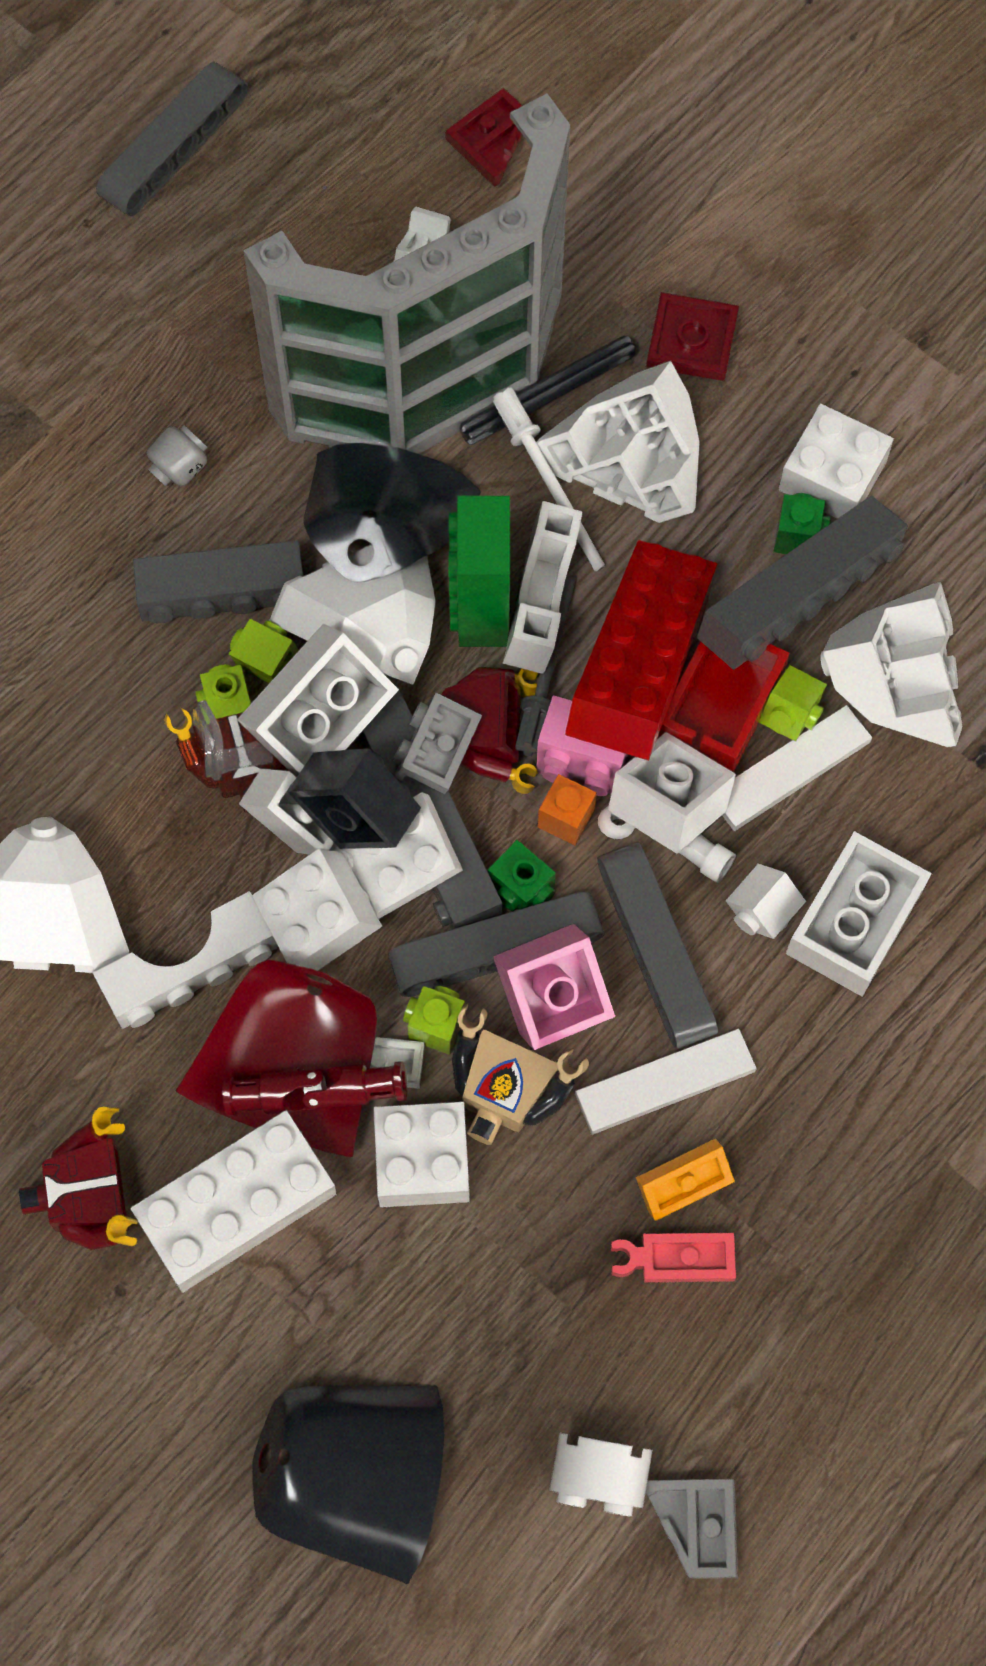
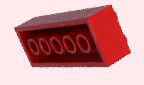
M641 540L637 541L573 696L565 732L566 736L649 761L706 608L718 563L696 555L668 549L659 544Z

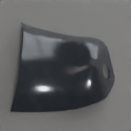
M367 443L340 444L317 454L303 522L311 542L340 574L350 581L366 582L401 570L417 560L440 550L449 542V512H457V496H479L481 491L462 473L441 461L402 448ZM372 510L377 513V518L364 517L362 514L364 511ZM357 539L369 541L374 548L373 559L365 566H357L348 558V547Z

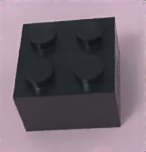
M370 748L313 752L287 791L339 849L396 848L422 808L410 795L409 788L392 775L385 767L382 757L370 750Z

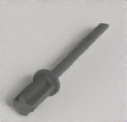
M566 575L559 607L561 618L553 653L544 674L540 673L535 695L525 697L521 704L524 713L515 749L524 751L526 756H532L533 753H537L538 739L551 703L547 699L576 581V577Z

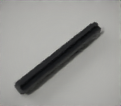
M623 335L516 393L528 415L634 357L635 345L629 336ZM494 405L461 423L460 432L466 443L473 445L506 427V424Z

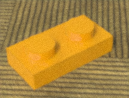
M716 1138L636 1177L647 1210L655 1221L735 1182L723 1147Z

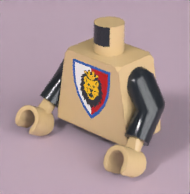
M466 1004L458 1015V1024L462 1030L458 1032L452 1057L455 1089L463 1095L464 1107L476 1113L467 1134L481 1143L491 1145L501 1125L515 1132H520L524 1125L535 1126L558 1112L575 1084L574 1078L580 1076L588 1069L589 1061L586 1058L581 1062L578 1070H575L568 1063V1058L574 1049H570L562 1054L556 1063L483 1029L481 1035H479L477 1031L483 1027L487 1019V1011L483 1008L480 1014V1021L473 1023L466 1017V1010L468 1009V1004Z

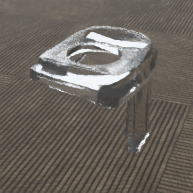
M207 701L198 702L197 707L193 709V723L205 749L206 778L218 781L221 779L222 774L232 770L273 763V754L257 741L224 750L219 724Z

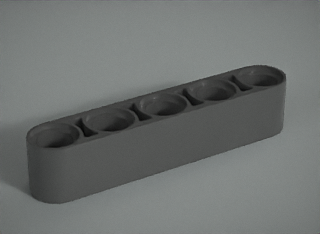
M215 61L209 63L104 171L96 187L98 196L127 216L136 215L239 108L248 92L247 82Z
M637 842L598 856L597 862L601 876L673 1047L678 1049L718 1034L717 1023L641 844Z
M580 892L408 942L393 948L388 953L400 995L410 997L420 995L423 986L434 989L435 986L447 987L498 972L493 956L572 924L590 938L591 943L601 939L605 933L591 893Z

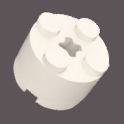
M559 1433L550 1485L551 1491L558 1492V1503L585 1507L587 1499L605 1502V1512L632 1516L633 1507L643 1508L652 1450L643 1448L641 1458L631 1456L632 1446L587 1437H578L577 1445L568 1444L570 1434Z

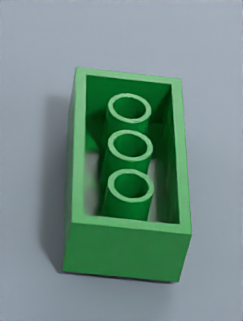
M457 496V512H449L448 575L450 632H458L459 647H507L510 597V496Z

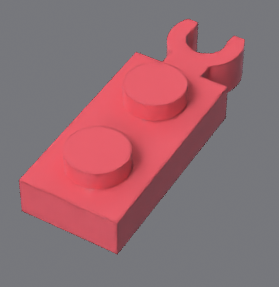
M734 1233L643 1234L642 1247H635L633 1243L623 1239L611 1243V1251H623L629 1256V1262L626 1265L612 1266L611 1274L616 1277H626L632 1274L635 1269H643L644 1282L735 1281Z

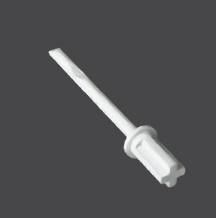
M507 388L504 392L497 393L493 397V403L512 435L510 440L512 445L519 446L524 444L557 505L573 509L534 439L541 431L539 426L533 425L513 388ZM580 522L577 541L594 571L597 572L605 564Z

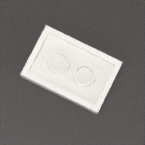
M423 792L413 797L422 808L396 848L339 849L335 844L330 848L331 851L344 854L378 919L463 871L430 796Z

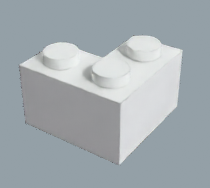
M260 769L239 805L296 853L310 855L318 848L330 850L334 842L287 792L296 777L290 771Z

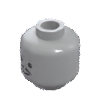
M185 425L180 429L175 426H169L147 449V456L153 463L148 470L165 486L170 481H173L178 486H186L206 465L207 456L204 451L208 447Z

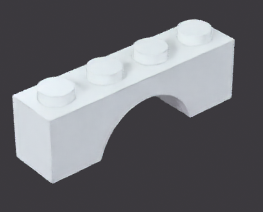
M542 501L531 532L503 664L544 674L555 647L561 613H559L560 601L570 561L576 546L582 511Z
M250 891L211 911L212 925L208 941L202 950L187 962L175 966H157L143 961L132 952L93 972L122 1029L128 1026L132 1028L142 1026L154 1018V1012L168 1005L171 1007L182 1005L194 996V991L208 984L210 986L220 985L232 977V971L247 963L249 966L257 965L272 955L271 951L277 948L276 941Z

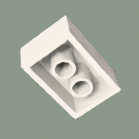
M322 624L241 714L237 721L297 777L313 752L346 750L399 689L343 632Z
M854 831L791 938L786 954L863 997L932 873Z

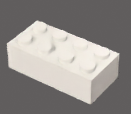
M285 1110L130 1209L183 1293L335 1196L336 1190L327 1172L288 1111Z

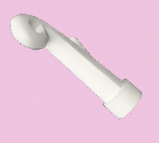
M609 806L603 809L598 816V826L607 837L623 839L634 831L635 827L627 822L622 826L612 823L613 820L621 818L608 811ZM702 834L698 835L679 852L698 866L700 873L716 883H719L726 876L736 857L735 853L719 843L713 844Z

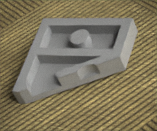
M734 1479L647 1480L646 1494L652 1502L690 1579L738 1578Z

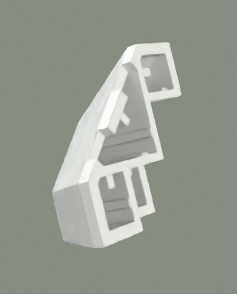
M671 361L640 371L596 395L536 442L556 477L569 483L575 479L593 487L594 494L620 506L624 502L644 510L645 517L658 523L693 513L695 510L699 437L690 396Z
M371 544L354 553L351 551L347 552L348 558L357 566H365L373 559L374 548ZM427 556L394 573L366 582L350 581L327 562L322 565L323 568L304 577L298 576L284 583L270 617V622L307 641L322 624L343 632L383 674L412 685L414 684L430 645L436 602Z
M941 582L931 584L864 612L830 635L824 650L821 652L823 672L826 676H831L835 690L871 723L945 747L957 745L962 730L961 712L958 709L952 690L958 688L956 658L953 655L947 656L946 649L949 636L953 635V626Z
M51 816L34 819L30 824L14 829L0 843V960L13 961L14 969L49 970L50 963L73 964L75 965V972L93 973L129 954V948L103 876L73 831Z

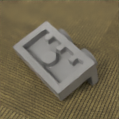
M435 693L427 704L420 702L409 725L416 729L410 741L403 738L392 762L399 765L394 777L402 781L407 775L445 794L452 784L482 715L438 693Z

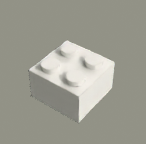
M820 403L783 468L779 491L790 495L805 493L813 496L815 499L825 500L824 512L838 519L867 498L887 462L894 438Z
M666 732L656 740L649 761L635 757L615 773L608 811L678 854L727 811L736 774Z
M318 848L252 895L286 962L317 971L382 927L344 854L336 851Z
M464 1102L374 1107L377 1189L380 1207L469 1202Z

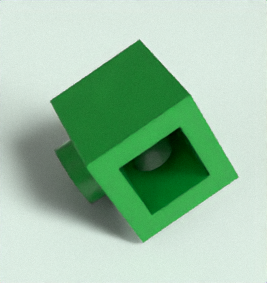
M805 493L784 494L778 519L774 553L788 554L830 525V517L823 516L825 500L815 499L813 496Z
M518 840L488 869V874L502 901V905L510 911H514L516 908L521 910L548 902L556 892L554 889L556 872Z

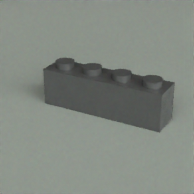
M299 540L133 559L136 601L142 622L166 623L173 618L187 616L204 619L213 616L215 613L232 611L236 614H248L258 608L275 607L284 583L298 576L304 577Z

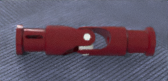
M400 1061L394 1062L393 1066L367 1068L365 1064L325 1069L263 1073L258 1079L236 1081L233 1077H228L223 1080V1105L227 1116H237L238 1112L263 1110L265 1114L282 1113L285 1110L293 1112L328 1107L368 1105L370 1100L396 1098L398 1101L407 1100L404 1062ZM302 1087H304V1092L301 1091V1090H298L297 1088H302Z

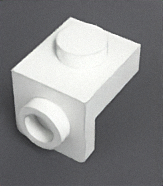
M415 207L411 212L409 230L396 248L394 261L449 233L450 217Z

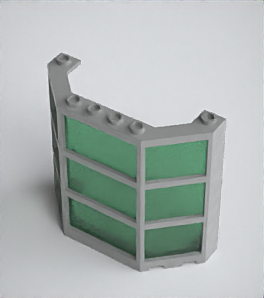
M548 94L510 112V119L532 147L519 196L383 268L363 276L305 264L283 231L243 250L268 408L289 441L304 444L306 440L328 445L329 448L340 444L367 443L402 448L419 454L460 432L461 423L494 406L493 397L497 393L504 392L507 388H513L516 394L539 381L556 310L562 295L570 124Z

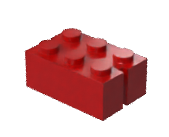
M700 641L674 691L657 739L667 732L734 773L759 724L758 721L770 693L785 672L790 653L769 644L762 655L755 661H745L733 670Z

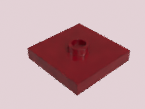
M661 292L646 367L652 368L671 361L677 373L725 381L739 306Z

